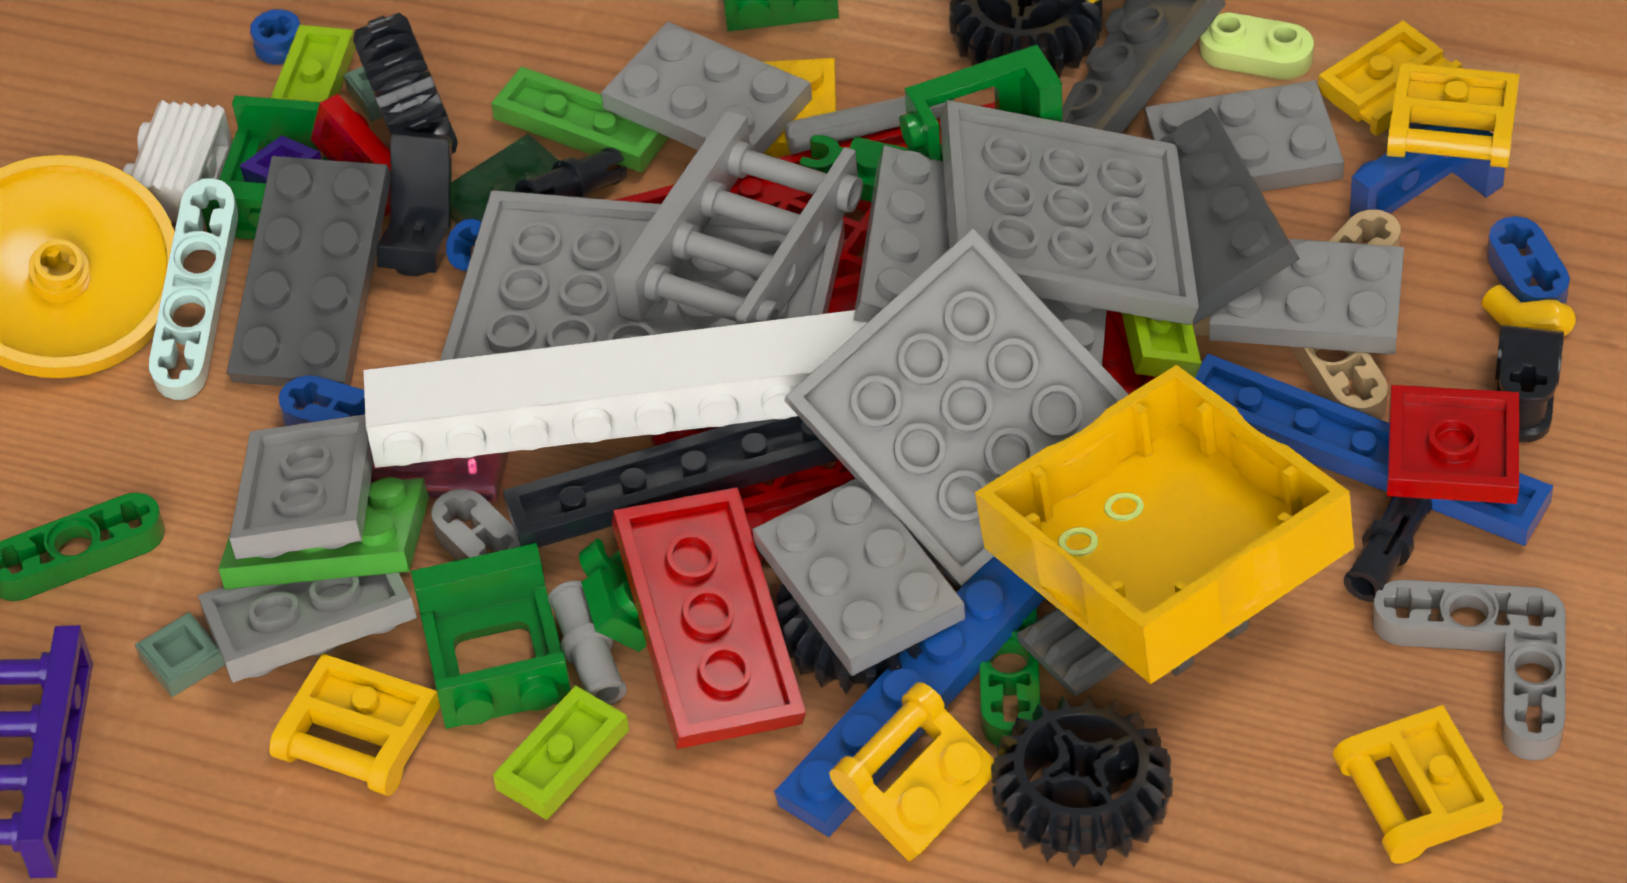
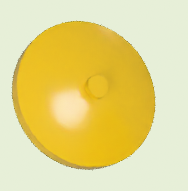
M69 155L33 157L0 168V366L25 375L43 378H71L90 375L123 362L142 349L154 337L175 231L167 213L156 197L135 178L109 164L90 158Z

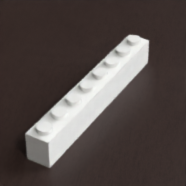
M855 310L363 370L366 430L375 468L396 465L406 466L420 462L471 458L477 455L535 450L542 447L583 442L594 443L608 439L648 434L659 435L665 432L723 427L730 424L795 417L798 415L784 401L786 395L867 323L853 320Z

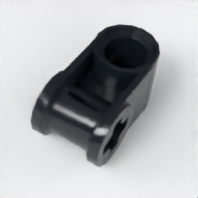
M1501 325L1495 380H1498L1497 391L1519 392V442H1533L1541 439L1549 432L1551 427L1554 393L1556 386L1559 384L1564 340V331Z

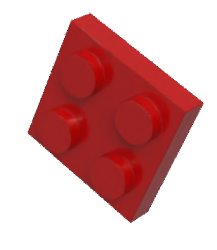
M1391 385L1387 496L1517 504L1519 493V392Z

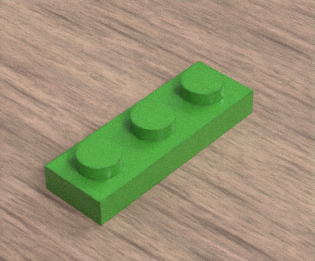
M522 66L491 102L493 117L497 121L591 155L598 153L604 148L612 147L618 150L624 158V161L616 164L626 166L640 173L645 170L669 139L665 135L604 109L601 94Z

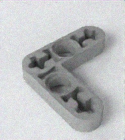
M1419 580L1391 581L1384 584L1382 591L1378 590L1376 592L1373 603V627L1378 636L1390 644L1411 647L1503 652L1502 737L1505 746L1519 758L1531 761L1544 760L1557 752L1561 746L1565 724L1566 612L1563 602L1556 594L1537 587ZM1470 607L1482 612L1486 619L1483 623L1476 626H1465L1454 621L1450 615L1459 608ZM1396 608H1408L1409 618L1396 617ZM1431 608H1439L1438 621H1430ZM1499 612H1506V625H1497ZM1527 615L1540 616L1542 626L1529 625ZM1536 663L1546 667L1552 676L1544 682L1532 683L1520 678L1516 670L1524 664ZM1528 706H1540V733L1528 732L1526 724Z

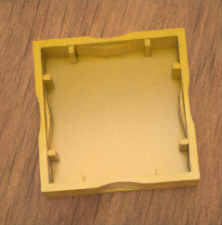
M1178 365L1173 366L1107 408L1094 422L1080 432L1056 444L1047 446L975 492L984 548L1150 684L1354 549L1350 491L1289 446L1279 443L1257 431L1240 415L1234 406ZM1132 493L1142 499L1144 508L1137 517L1127 521H1118L1106 514L1105 503L1113 495ZM1121 498L1112 504L1111 509L1118 515H1128L1136 510L1137 503L1129 498ZM1077 527L1088 528L1096 533L1098 545L1092 553L1086 556L1073 557L1059 546V538L1065 531ZM1075 534L1066 541V546L1073 550H1082L1091 544L1090 537L1084 534Z

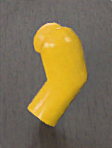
M1503 285L1491 288L1481 302L1482 308L1500 325L1562 330L1565 336L1574 329L1576 324L1575 312L1566 303L1549 299L1521 302Z

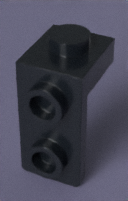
M400 130L395 131L392 135L391 222L377 245V267L395 269L396 272L405 276H421L427 273H436L446 254V242L451 232L452 140L448 135Z

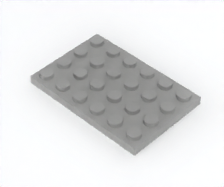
M491 190L440 361L736 325V322L666 298L661 302H655L641 323L619 316L613 274L661 204ZM723 215L716 219L711 218L702 232L703 234L771 256L775 254L786 237L785 235ZM844 219L840 220L782 310L781 319L828 313L845 238ZM694 256L689 260H683L674 273L675 276L742 298L747 297L759 278Z

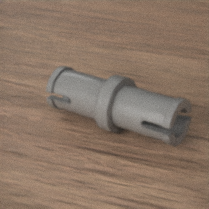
M581 581L562 583L550 592L548 602L554 610L564 636L561 640V649L567 662L575 665L586 692L609 705L615 704L624 697L627 687L621 679L610 651L614 641L595 631Z

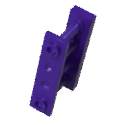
M80 625L55 626L50 652H43L40 659H0V685L41 684L43 689L41 704H34L31 711H0V737H31L34 743L32 756L23 758L21 764L0 765V791H21L24 796L21 812H14L11 819H0V846L11 845L14 852H21L30 878H57L93 668V662Z

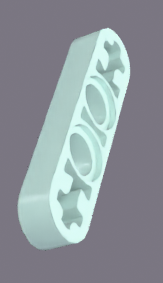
M214 178L201 179L192 183L185 190L181 199L149 357V371L158 392L166 398L173 400H185L195 396L204 387L207 380L236 233L238 207L234 194L227 184ZM209 200H218L220 208L214 209L211 214L209 224L211 233L204 232V222L200 209L206 208ZM196 250H207L216 256L214 265L208 271L196 274L188 272L183 268L185 258ZM186 303L199 304L205 309L203 319L192 327H181L172 321L174 312ZM176 343L185 345L184 356L189 370H182L179 379H170L167 369L175 368L179 354Z

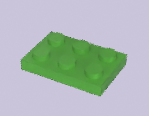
M388 477L370 483L362 541L348 543L340 548L325 549L318 547L290 551L273 558L256 556L235 559L231 542L228 538L218 568L224 589L410 572L429 500L424 478L401 480Z

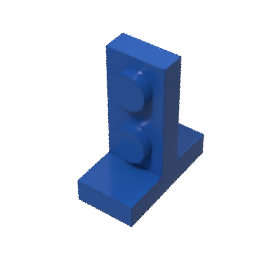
M1410 123L1409 128L1493 136L1487 130ZM1406 152L1405 158L1387 156L1386 153L1375 161L1371 160L1364 163L1352 175L1349 217L1351 218L1358 212L1365 210H1381L1391 214L1452 172L1487 198L1503 187L1505 168L1490 167V160Z

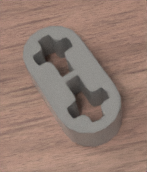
M451 490L440 496L432 507V521L436 538L440 545L456 561L487 554L486 548L488 547L493 552L520 546L513 525L482 495L473 490ZM457 517L463 521L472 519L474 529L470 530L458 519L452 522L451 520Z

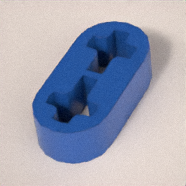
M1505 217L1497 221L1490 229L1487 258L1500 283L1521 302L1549 299L1567 303L1570 277L1543 230L1534 221L1524 217ZM1518 249H1525V256H1522ZM1534 278L1538 285L1531 286V279Z
M307 375L289 381L281 389L278 397L285 426L365 414L363 389L318 376Z

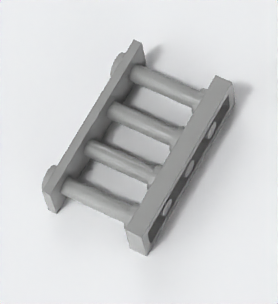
M726 110L614 272L619 316L641 323L653 304L661 302L666 298L735 321L736 325L781 319L782 310L846 212H853L859 203L863 181L857 177L856 151L844 147L827 174L756 152L754 145L750 143L747 117ZM749 174L812 194L813 196L802 213L797 214L729 191L738 178H744ZM723 215L785 235L786 237L775 254L771 256L703 234L702 232L711 218L716 219ZM694 256L759 278L747 297L742 298L675 276L674 273L683 260H689Z

